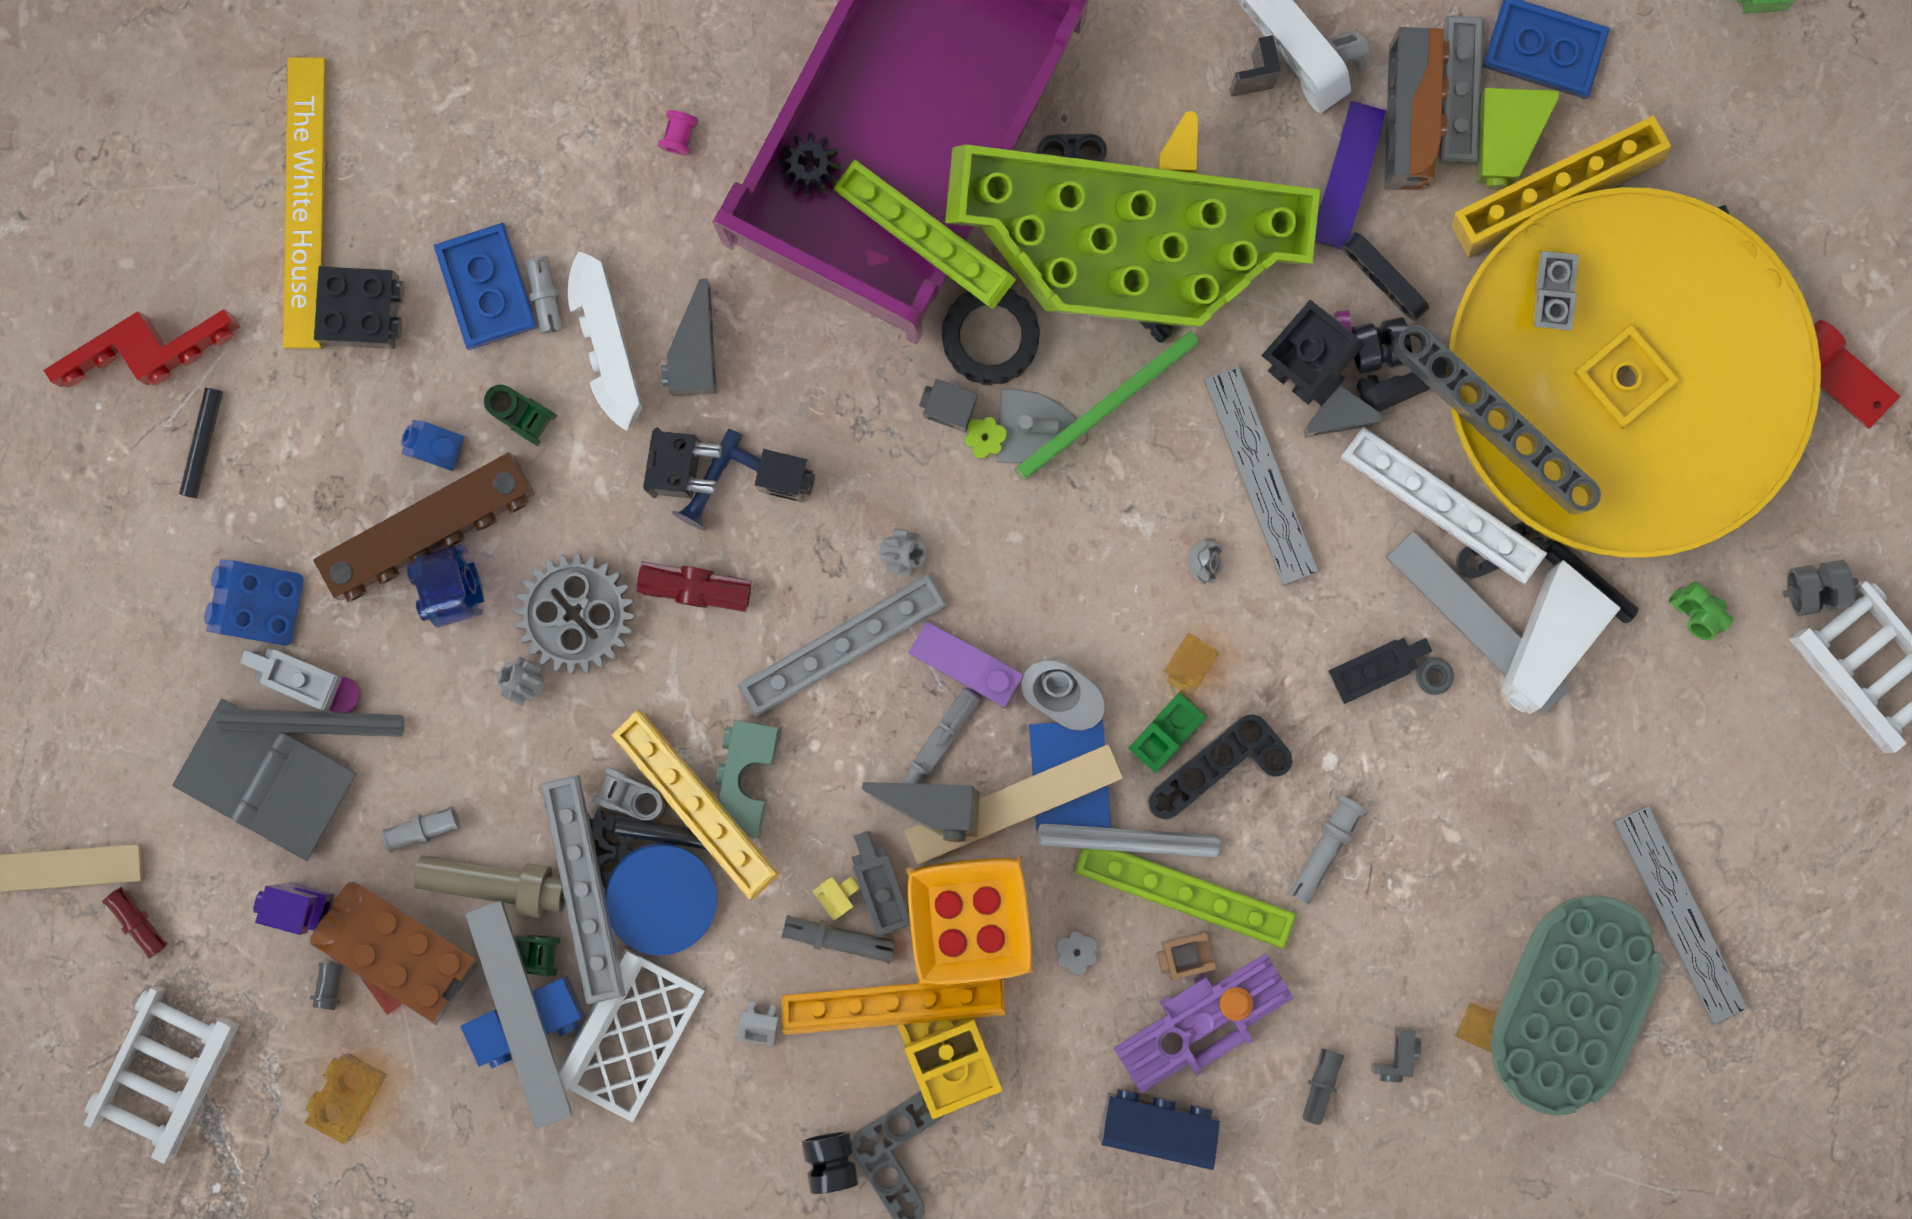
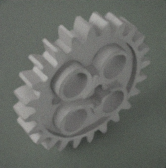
M575 554L572 564H569L565 555H560V566L556 567L550 560H546L547 572L543 573L536 568L533 569L534 575L537 578L535 583L528 580L523 581L530 591L528 594H517L516 596L524 601L525 605L524 607L514 609L515 613L524 616V620L515 624V628L527 630V633L520 638V642L534 643L528 652L530 655L533 656L539 652L543 653L540 664L546 665L551 659H554L553 668L555 671L559 672L564 663H567L569 674H575L577 664L581 665L585 673H590V662L594 661L598 667L603 668L604 661L602 656L606 654L615 660L617 656L612 648L615 645L626 648L627 645L620 637L622 634H633V631L625 626V621L636 619L635 615L626 612V608L635 604V601L633 599H623L622 595L630 587L628 585H616L622 576L618 572L607 576L610 565L606 562L596 569V558L593 556L584 565L580 554ZM575 578H582L586 586L585 592L580 597H570L567 589L568 584ZM553 589H558L571 606L575 608L582 606L583 609L579 614L598 634L597 639H592L579 622L567 620L571 614L552 594ZM547 603H554L558 609L557 617L552 622H543L540 617L541 608ZM601 605L607 606L610 610V619L604 625H596L592 620L594 609ZM572 630H578L583 638L581 646L576 650H569L564 641L567 633Z

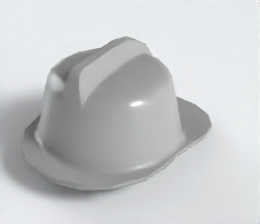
M1064 658L1042 660L1032 664L1022 677L1021 689L1026 701L1060 725L1071 730L1082 731L1093 728L1101 721L1105 712V699L1101 690L1090 679L1081 674L1079 668L1071 661Z

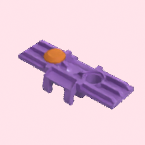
M1266 953L1211 986L1202 973L1193 979L1195 982L1193 986L1173 998L1167 995L1159 1000L1167 1015L1113 1048L1141 1093L1188 1064L1196 1076L1203 1073L1201 1069L1244 1042L1246 1044L1251 1043L1253 1039L1247 1027L1294 998ZM1232 1020L1237 1028L1236 1030L1198 1054L1192 1055L1189 1050L1191 1044ZM1170 1032H1175L1182 1038L1180 1050L1174 1054L1165 1052L1161 1046L1163 1036Z

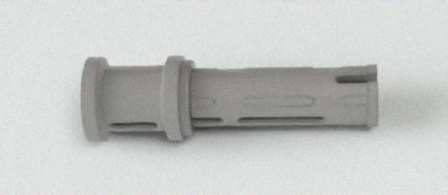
M1341 794L1338 797L1340 803L1330 820L1324 821L1322 824V831L1324 832L1296 882L1288 892L1308 905L1343 844L1348 845L1353 840L1351 834L1362 815L1367 816L1369 812L1366 808Z

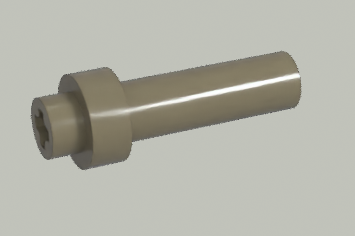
M422 855L416 864L414 872V887L416 889L495 902L503 900V903L516 905L518 915L543 918L546 910L562 912L565 906L561 879L552 877V869L549 866L527 863L521 872Z

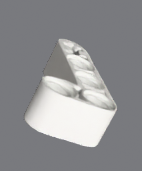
M1238 0L1243 11L1264 36H1274L1277 52L1300 78L1302 91L1307 101L1317 113L1321 114L1351 93L1349 72L1344 61L1293 0Z

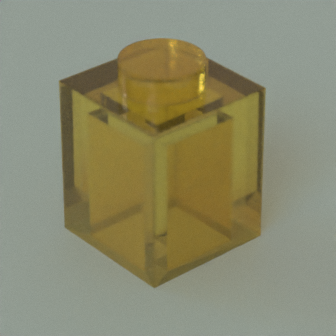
M1187 633L1162 671L1169 676L1166 682L1183 693L1188 688L1193 692L1196 691L1220 652Z

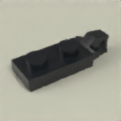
M1405 638L1395 639L1328 670V673L1342 703L1346 704L1411 674V671L1418 668L1415 659L1432 652L1427 638L1411 645L1407 644Z

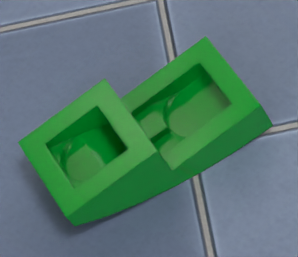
M1179 691L1128 749L1156 773L1208 715L1184 693Z

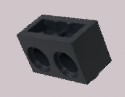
M763 449L754 485L760 493L802 503L804 494L810 496L812 493L816 474H813L814 470H811L807 459Z

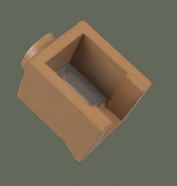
M1202 931L1161 942L1163 950L1158 951L1157 956L1162 974L1169 972L1170 978L1176 980L1215 970V962L1212 961L1207 942L1209 940L1207 932Z

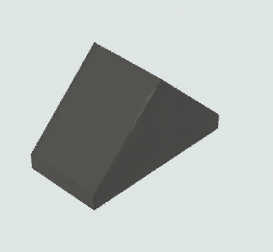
M1340 385L1327 401L1320 406L1305 427L1304 436L1311 437L1377 426L1382 421L1381 413Z

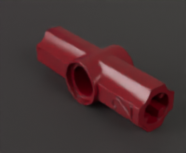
M642 561L637 578L636 592L659 598L675 599L676 603L707 608L708 606L747 612L752 581L716 575L714 571L696 567L681 566V568Z

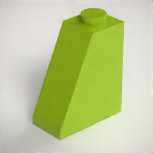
M1485 88L1480 94L1479 151L1476 183H1486V188L1504 189L1520 177L1559 99V91Z

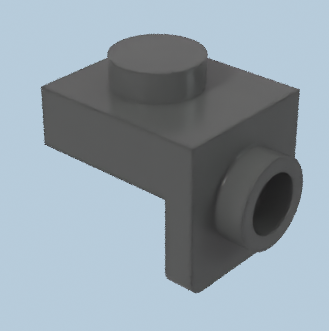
M1395 1027L1393 1065L1371 1063V1071L1375 1074H1380V1081L1401 1083L1403 1082V1076L1413 1077L1414 1060H1420L1421 1038H1415L1416 1031L1411 1028Z

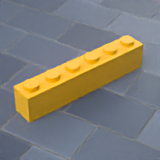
M1653 115L1455 212L1451 228L1467 257L1470 258L1499 244L1512 230L1531 216L1563 200L1597 190L1611 189L1664 163L1672 146Z

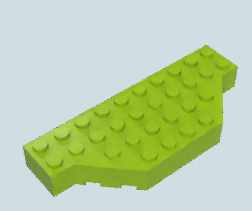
M965 144L952 148L945 223L981 227L1045 311L1177 326H1202L1212 317L1211 315L1226 302H1230L1251 284V280L1275 262L1294 265L1313 264L1320 189Z

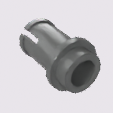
M319 962L320 967L315 995H311L310 999L314 1000V1008L335 1010L336 1003H340L337 995L343 966Z

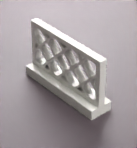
M625 946L618 961L625 994L627 995L632 986L635 995L594 1003L558 1069L566 1091L569 1089L633 1123L705 990L640 956L637 952ZM644 967L656 973L660 987L638 994L635 979L641 968ZM661 977H663V978H665V979H667V980H669V981H671V982H673V983L664 986ZM682 987L693 993L686 1007L671 1011L666 991ZM662 993L667 1012L646 1019L640 999ZM637 1001L642 1020L620 1027L617 1016L620 1006ZM682 1014L675 1025L673 1016ZM669 1018L673 1030L669 1039L653 1044L648 1024ZM614 1019L616 1028L608 1030L611 1022ZM644 1026L649 1045L628 1051L622 1032ZM618 1034L624 1053L602 1060L599 1049L600 1042L605 1037ZM664 1047L657 1058L655 1049ZM651 1051L655 1062L651 1072L635 1077L630 1057ZM596 1052L598 1061L589 1064ZM626 1059L631 1078L610 1084L604 1065ZM600 1067L606 1086L589 1090L578 1083L585 1071ZM646 1080L639 1091L637 1082ZM633 1084L637 1097L630 1110H627L615 1103L612 1090ZM608 1092L610 1100L598 1094Z

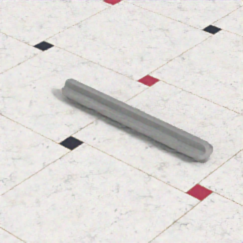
M1040 824L1037 832L1038 844L1041 846L1217 857L1221 851V839L1217 835L1058 824Z

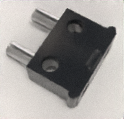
M658 427L654 428L651 435L643 484L644 490L652 498L661 495L692 499L693 492L714 494L717 487L715 481L696 479L699 456L720 458L722 446L701 443L696 435L662 432Z

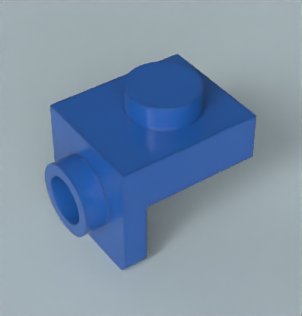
M413 420L412 424L406 427L402 435L401 445L404 446L402 455L453 471L465 436L424 421Z

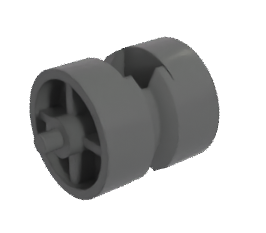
M1844 560L1821 563L1817 570L1813 565L1790 568L1787 574L1788 590H1783L1784 598L1789 597L1792 608L1798 616L1819 613L1823 606L1830 611L1848 608L1854 604V586L1858 585V579L1852 578L1851 571Z

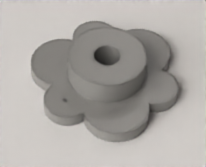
M1073 931L1069 938H1060L1056 943V950L1060 954L1058 963L1062 967L1069 966V970L1073 974L1080 975L1084 973L1087 965L1092 966L1096 963L1097 958L1094 954L1097 948L1096 940L1091 936L1083 937L1078 931ZM1075 949L1080 950V954L1078 956H1075L1073 954V951Z

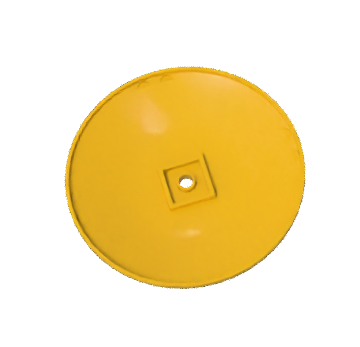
M1632 187L1597 190L1568 198L1531 216L1512 230L1478 267L1465 289L1450 331L1448 349L1592 478L1600 488L1601 498L1598 505L1586 513L1579 515L1568 513L1449 405L1455 430L1474 470L1490 492L1525 524L1550 539L1592 554L1617 558L1667 556L1705 545L1737 529L1756 515L1789 479L1802 457L1817 414L1821 380L1818 340L1805 299L1791 273L1776 253L1742 222L1715 206L1672 191ZM1540 250L1579 255L1574 291L1577 293L1572 330L1534 327L1535 289ZM1446 364V378H1448L1449 367ZM1628 367L1634 372L1635 382L1632 386L1625 387L1618 382L1616 375L1619 368ZM1470 386L1461 387V399L1467 404H1474L1477 401L1476 391ZM1491 411L1488 414V422L1491 427L1499 430L1503 429L1505 420L1502 414L1497 411ZM1523 436L1517 438V450L1524 455H1530L1533 448L1532 442ZM1548 461L1544 465V473L1547 478L1556 481L1560 477V468L1554 462ZM1575 487L1572 491L1574 502L1579 506H1585L1588 502L1587 492L1581 487Z

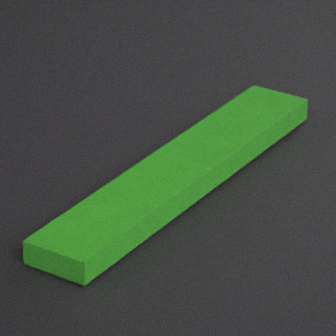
M1189 331L1014 469L1022 480H1026L1194 348L1199 341L1192 331Z

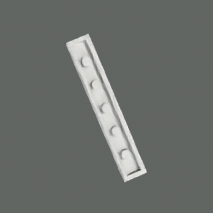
M1362 427L1341 456V459L1523 585H1525L1547 554L1365 427Z

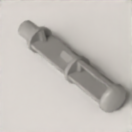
M969 688L961 689V692L942 720L939 721L931 736L911 762L910 772L903 780L904 783L919 784L923 778L929 777L937 762L980 702V697L976 692Z

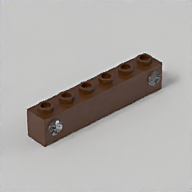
M508 452L314 558L313 561L333 598L341 601L346 599L347 602H352L367 593V586L377 581L382 585L400 575L398 569L411 563L412 567L426 562L432 558L430 552L443 545L445 549L459 544L465 539L463 534L476 527L477 531H481L497 522L495 516L506 510L514 513L526 507L530 503L528 498L535 495L515 456Z

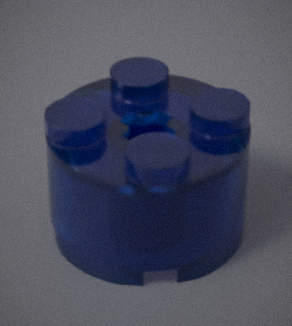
M458 544L415 558L414 563L407 565L408 578L413 586L416 585L419 600L416 601L418 615L423 622L430 620L437 628L480 616L484 611L478 608V604L484 602L481 580L474 562L466 563L463 555L469 552L463 545Z

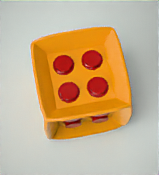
M1016 856L1015 858H982L931 864L916 869L911 867L906 869V873L909 876L908 906L911 937L919 986L923 984L948 985L990 981L1034 973L1027 894L1020 866L1022 862L1021 856Z

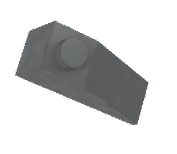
M707 278L699 279L667 353V365H661L663 387H669V392L672 396L716 393L711 288Z
M863 782L862 790L869 796L943 836L945 841L965 842L966 836L977 837L980 793L972 785Z

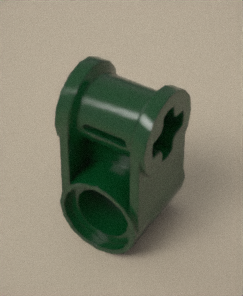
M503 384L490 387L484 396V406L494 418L536 446H539L541 443L539 437L550 420H555L558 416L533 399H528ZM500 394H509L512 399L510 408L504 412L495 411L493 407L494 399Z
M514 935L527 974L556 976L557 970L553 966L555 947L560 944L559 937ZM543 947L542 963H540L541 948Z

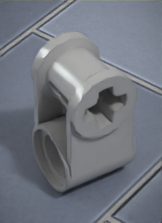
M605 768L606 778L599 795L594 796L592 802L645 821L658 820L665 814L668 803L656 788L639 782L636 778L615 769ZM650 793L656 798L657 807L653 813L646 815L640 809V800L644 795Z

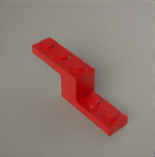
M222 309L165 345L149 318L137 311L43 371L51 383L60 387H72L85 379L84 373L96 366L101 368L109 365L117 358L116 353L120 352L137 381L146 385L150 383L157 385L171 376L170 371L180 364L186 366L197 361L203 355L201 351L212 344L219 346L229 341L234 336L233 331L238 329L240 325L233 314Z

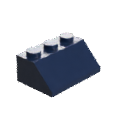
M1120 1088L1117 1089V1094H1107L1098 1136L1101 1145L1214 1170L1220 1120L1212 1116V1109L1197 1105H1191L1190 1111L1175 1108L1176 1101L1161 1097H1154L1153 1102L1139 1100L1140 1093Z

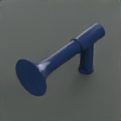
M728 429L720 443L722 455L720 458H712V463L703 480H712L717 484L723 470L726 469L731 459L757 473L761 458L737 447L743 436L732 429ZM696 492L691 502L679 512L672 511V514L695 528L707 530L703 525L702 517L711 493Z

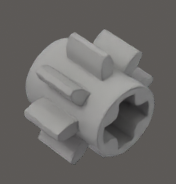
M894 529L893 537L884 539L880 547V557L883 563L887 564V572L912 576V568L922 566L926 557V549L924 544L918 541L919 534L909 533L907 530Z
M518 657L516 663L507 662L501 668L497 678L498 686L503 688L500 696L520 706H523L525 699L529 701L535 700L542 692L544 686V678L538 674L541 667L522 657Z

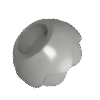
M1206 538L1192 546L1188 557L1189 573L1195 580L1205 585L1206 582H1216L1215 576L1220 573L1223 566L1219 557L1223 552V547L1215 542L1216 539Z

